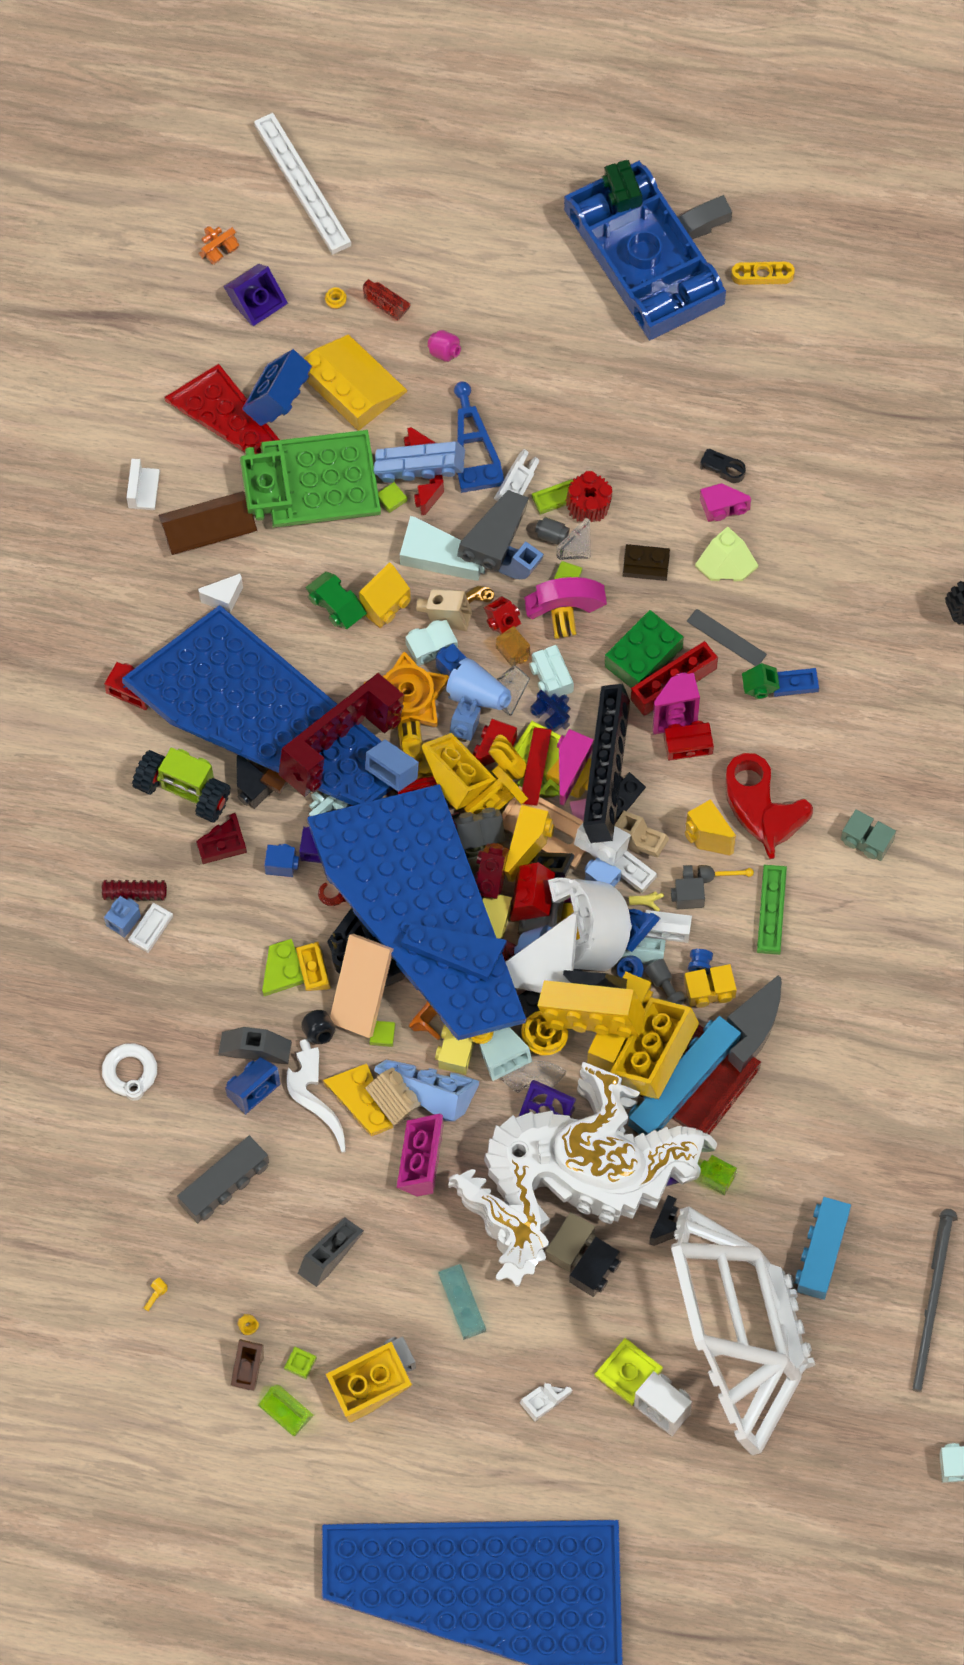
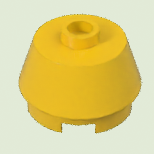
M541 1011L530 1015L526 1019V1023H523L521 1030L523 1041L528 1045L532 1053L539 1056H547L559 1052L565 1046L568 1039V1030L566 1028H563V1030L551 1028Z

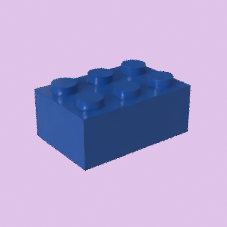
M294 349L269 362L242 410L260 426L267 422L272 423L280 415H286L292 408V401L300 394L301 385L309 378L308 372L312 366Z

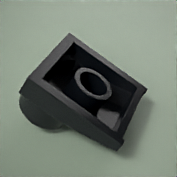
M564 970L563 975L570 983L626 989L627 979L608 973Z

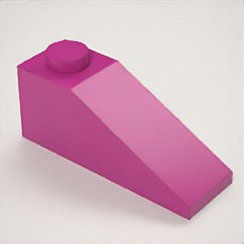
M571 729L568 730L565 736L562 735L557 744V748H559L560 804L563 806L593 752L594 745L593 739Z

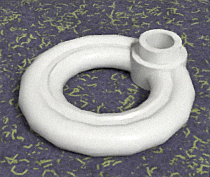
M135 1043L122 1044L113 1048L106 1055L102 1064V1077L106 1086L114 1093L126 1096L132 1101L141 1099L144 1092L153 1085L157 1076V1062L154 1055L146 1047ZM134 1057L142 1062L143 1074L138 1080H131L127 1083L123 1082L117 1077L116 1066L122 1059ZM132 1086L138 1087L136 1091H130Z

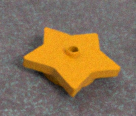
M403 652L394 667L386 675H383L386 680L404 694L401 722L404 724L409 721H419L420 724L437 727L435 701L446 687L449 676L425 671L417 666L406 652Z

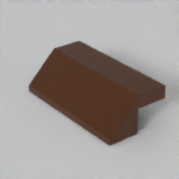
M244 491L159 515L160 523L172 555L257 531L253 514H249L247 510Z

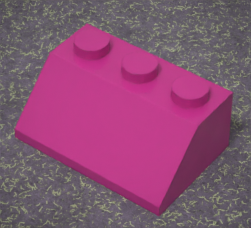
M679 673L675 677H671L655 700L652 726L653 735L664 733V728H668L672 724L686 726L694 721H698L700 695L694 673Z
M442 1114L407 1120L396 1188L416 1197L434 1193L444 1127Z

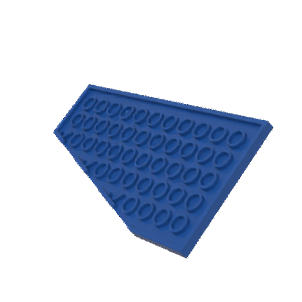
M440 784L307 817V823L329 883L336 887L372 936L376 937L381 944L394 948L391 956L396 961L398 968L415 989L422 993L457 1040L526 1023V1017L503 954H501L488 982L401 947V941L411 923L496 938Z
M619 1520L322 1524V1599L324 1601L526 1665H623Z

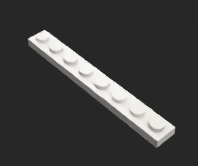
M271 113L254 121L255 128L331 254L333 255L350 247L351 241L275 115Z

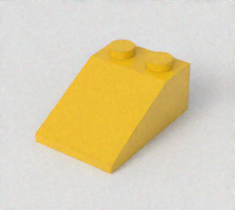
M452 733L423 743L421 746L437 785L440 784L444 797L456 810L470 804L497 780Z
M521 805L504 868L509 882H513L516 879L521 865L529 864L547 844L548 837L552 838L555 825L552 824L553 819H551L548 811Z
M392 1342L326 1373L344 1415L350 1423L375 1411L413 1386Z

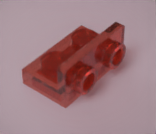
M368 279L363 284L364 299L397 321L410 308L408 301L381 283H374Z

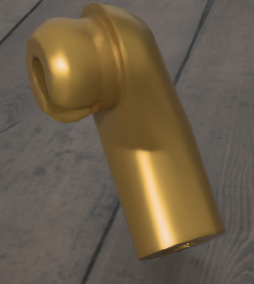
M476 586L465 593L469 604L475 600L490 602L495 596L492 589L482 586Z

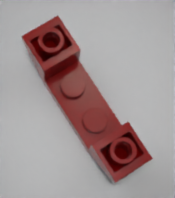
M407 428L408 436L404 437L405 446L436 443L414 428ZM435 475L433 479H429V484L417 486L418 494L414 495L416 508L420 507L421 515H426L444 493L443 475Z

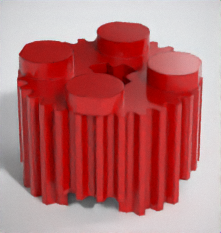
M586 471L584 474L577 476L576 479L574 478L573 482H570L566 496V506L570 510L569 516H573L572 519L576 518L577 522H583L584 520L586 522L589 520L591 522L593 520L600 522L601 519H604L607 516L613 493L611 485L608 484L609 482H605V478L602 479L601 475L597 476L593 471Z

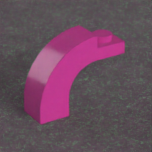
M581 577L558 578L536 585L537 591L524 597L526 614L531 619L560 607H577L591 613L607 605L604 585L595 580Z

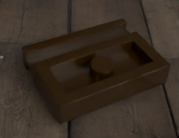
M626 544L622 577L667 581L670 548Z

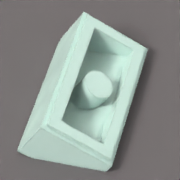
M645 937L633 952L626 949L621 959L625 956L633 955L638 957L643 965H649L656 960L664 958L666 940Z

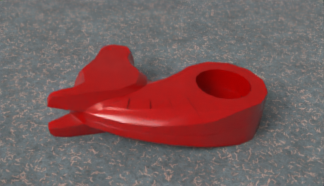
M742 753L734 757L727 766L725 782L727 801L740 824L752 836L764 844L769 859H774L775 846L787 841L812 818L813 806L806 799L797 800L792 804L772 803L770 798L771 768L766 759L755 753ZM752 770L761 777V781L753 786H744L736 780L735 776L741 771Z

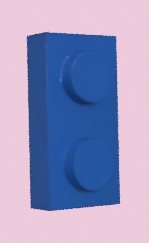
M816 668L778 672L780 689L774 691L773 695L777 697L819 692Z

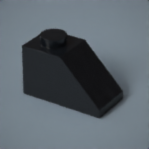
M237 755V797L244 805L247 806L249 804L255 809L273 790L261 783L260 780L264 776L261 771L246 758Z

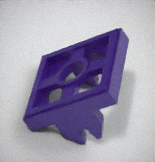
M533 1079L519 1116L530 1113V1109L536 1111V1114L540 1113L539 1108L541 1106H547L553 1111V1114L562 1115L555 1112L552 1106L554 1098H556L562 1105L563 1115L572 1118L571 1115L575 1111L574 1104L576 1098ZM547 1094L545 1102L540 1104L534 1102V1097L537 1095Z

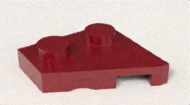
M236 812L229 815L230 819L221 826L219 824L211 829L210 833L203 835L196 841L202 864L247 853Z

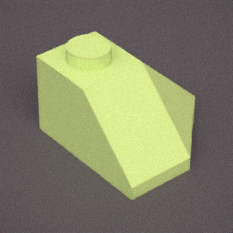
M727 527L710 542L696 562L695 567L710 581H720V579L743 581L758 568V564L745 542Z

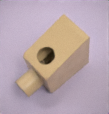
M432 590L429 599L419 598L417 601V612L427 613L431 622L447 620L451 629L467 632L472 610L464 591Z

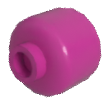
M439 330L429 337L427 345L432 356L449 362L460 354L461 346L458 336L445 330Z

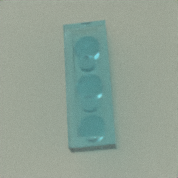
M461 1264L438 1272L463 1340L486 1332V1327Z

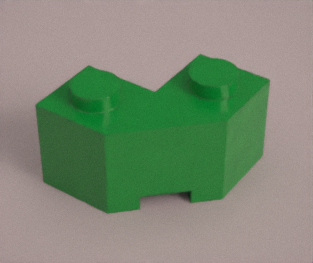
M325 571L305 587L309 592L308 598L315 606L318 605L327 609L330 614L329 620L335 627L347 630L365 616L367 612L351 590L347 592L340 584L341 580L335 574Z

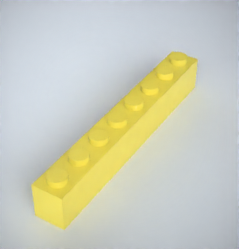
M499 895L497 899L484 896L482 900L496 938L503 939L512 908V897ZM444 1024L441 1038L444 1041L442 1047L438 1046L435 1060H438L439 1069L466 1075L475 1042L472 1041L471 1037L457 1040Z

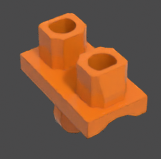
M210 226L204 229L206 235L201 239L203 243L211 242L201 248L202 251L199 252V255L202 259L206 257L214 265L224 257L218 250L219 247L223 245L229 254L238 249L240 245L235 238L236 231L232 227L220 236H217L222 232L220 227L214 230Z

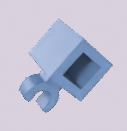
M465 697L460 699L450 726V733L455 737L469 741L472 740L479 724L481 707L477 706L476 700H473L472 704L465 703Z
M120 896L114 901L110 910L104 916L106 926L125 938L141 917L139 905L130 898L126 900Z

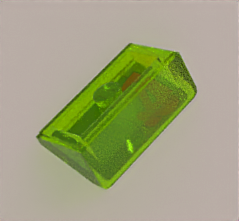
M278 1384L269 1389L258 1405L293 1436H296L313 1417V1414Z

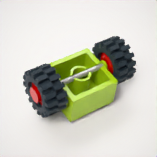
M171 747L166 757L149 750L146 751L145 755L142 756V760L139 761L138 768L136 767V773L133 776L132 787L151 795L156 791V787L160 785L159 782H161L162 789L196 803L197 808L195 812L197 816L212 823L219 819V815L222 814L223 808L225 809V804L229 799L231 787L214 778L212 765L206 759H197L190 756L183 749L176 750Z

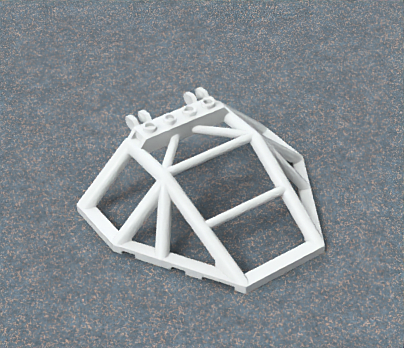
M690 1206L680 1209L681 1215L678 1216L677 1230L674 1233L675 1239L678 1240L677 1243L672 1244L671 1249L694 1342L698 1351L703 1350L712 1369L708 1371L713 1386H719L722 1393L718 1394L730 1424L735 1423L738 1430L734 1431L737 1441L751 1455L762 1453L802 1378V1373L806 1368L815 1365L814 1358H807L811 1356V1345L807 1342L803 1343L801 1334L805 1333L801 1319L797 1320L795 1312L799 1310L796 1300L798 1295L796 1289H790L793 1288L794 1279L792 1275L786 1274L781 1267L771 1264L756 1246ZM690 1233L717 1244L688 1243ZM686 1258L717 1260L737 1342L705 1335ZM727 1260L747 1261L756 1267L777 1352L748 1345ZM726 1355L764 1365L729 1390L715 1356ZM784 1372L788 1377L759 1430L754 1435L751 1431ZM759 1387L745 1417L741 1419L735 1403Z

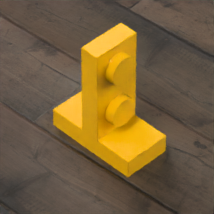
M498 765L492 770L497 780L468 804L464 810L473 814H478L483 809L490 807L500 810L512 798H515L520 804H523L528 798Z

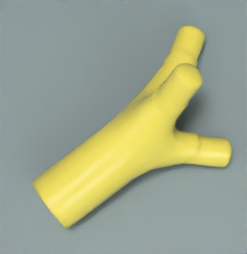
M655 891L649 895L629 896V905H646L655 911H660L654 904V901L664 897V894H657Z

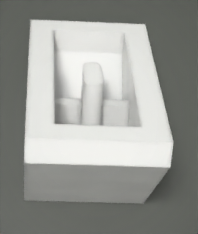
M241 574L199 588L201 603L214 608L221 605L226 611L231 613L243 589Z

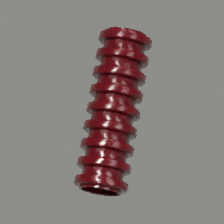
M104 880L102 882L103 900H107V898L114 900L121 896L126 900L128 898H132V900H136V898H139V900L144 898L147 900H151V898L158 900V898H161L164 901L167 896V884L165 880H161V882H158V880H154V882H151V880H147V882L143 880L136 882V880H132V882H129V880H125V882H122V880H118V882H115V880H111V882Z

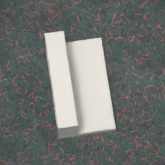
M140 459L131 460L127 490L128 508L155 510L160 469L142 468Z
M646 910V913H654L661 919L645 937L684 943L689 942L692 916Z

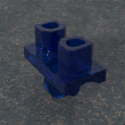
M540 690L537 693V700L530 707L531 713L536 718H540L544 713H547L550 717L545 721V725L553 732L561 727L566 730L570 726L568 723L570 716L567 714L571 710L567 705L569 697L565 694L561 697L553 694L550 698L543 690Z

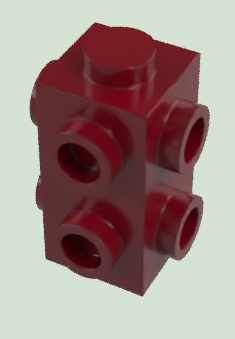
M487 843L484 850L479 851L476 863L480 864L479 872H475L474 878L480 895L494 899L499 897L503 887L504 868L509 848H505L498 843Z

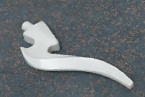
M308 1039L301 1040L300 1046L302 1051L296 1053V1057L302 1068L298 1072H292L288 1068L287 1088L289 1094L297 1103L316 1114L330 1127L338 1141L341 1153L345 1152V1138L339 1119L327 1105L306 1089V1086L309 1084L317 1085L319 1083L318 1047L311 1049Z

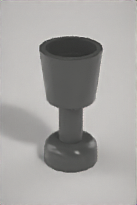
M664 959L656 960L644 969V972L655 986L664 989L668 996L666 1001L681 1005L687 1000L684 993L676 992L671 985L672 975Z

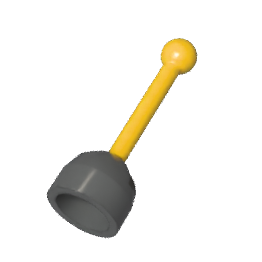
M698 865V878H703L704 883L711 882L715 876L746 875L747 877H752L754 874L752 868L740 871H714L711 866Z

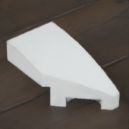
M545 1383L543 1387H538L522 1398L520 1404L535 1422L562 1402L573 1390L570 1387L563 1389L552 1387L551 1384Z

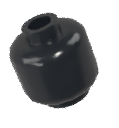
M324 1010L310 1011L301 1022L303 1032L313 1044H325L332 1039L335 1033V1025Z

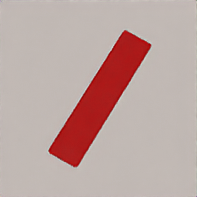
M535 727L533 730L522 792L528 799L523 804L538 805L551 729Z

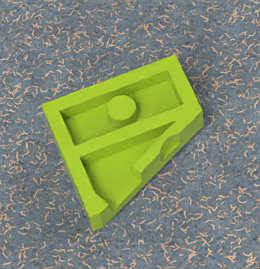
M292 939L270 945L262 988L263 996L304 984L298 955Z

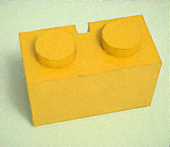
M730 964L710 968L711 975H707L705 969L684 974V984L690 1007L702 1008L713 1002L727 1003L736 998L737 989Z

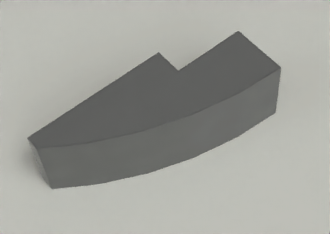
M722 195L679 216L678 219L690 237L695 239L711 233L712 228L732 221V210L725 196Z

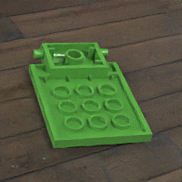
M368 430L262 442L260 445L261 454H255L254 448L249 447L245 449L246 455L240 457L248 513L255 515L257 521L263 520L264 514L271 513L273 528L381 515Z

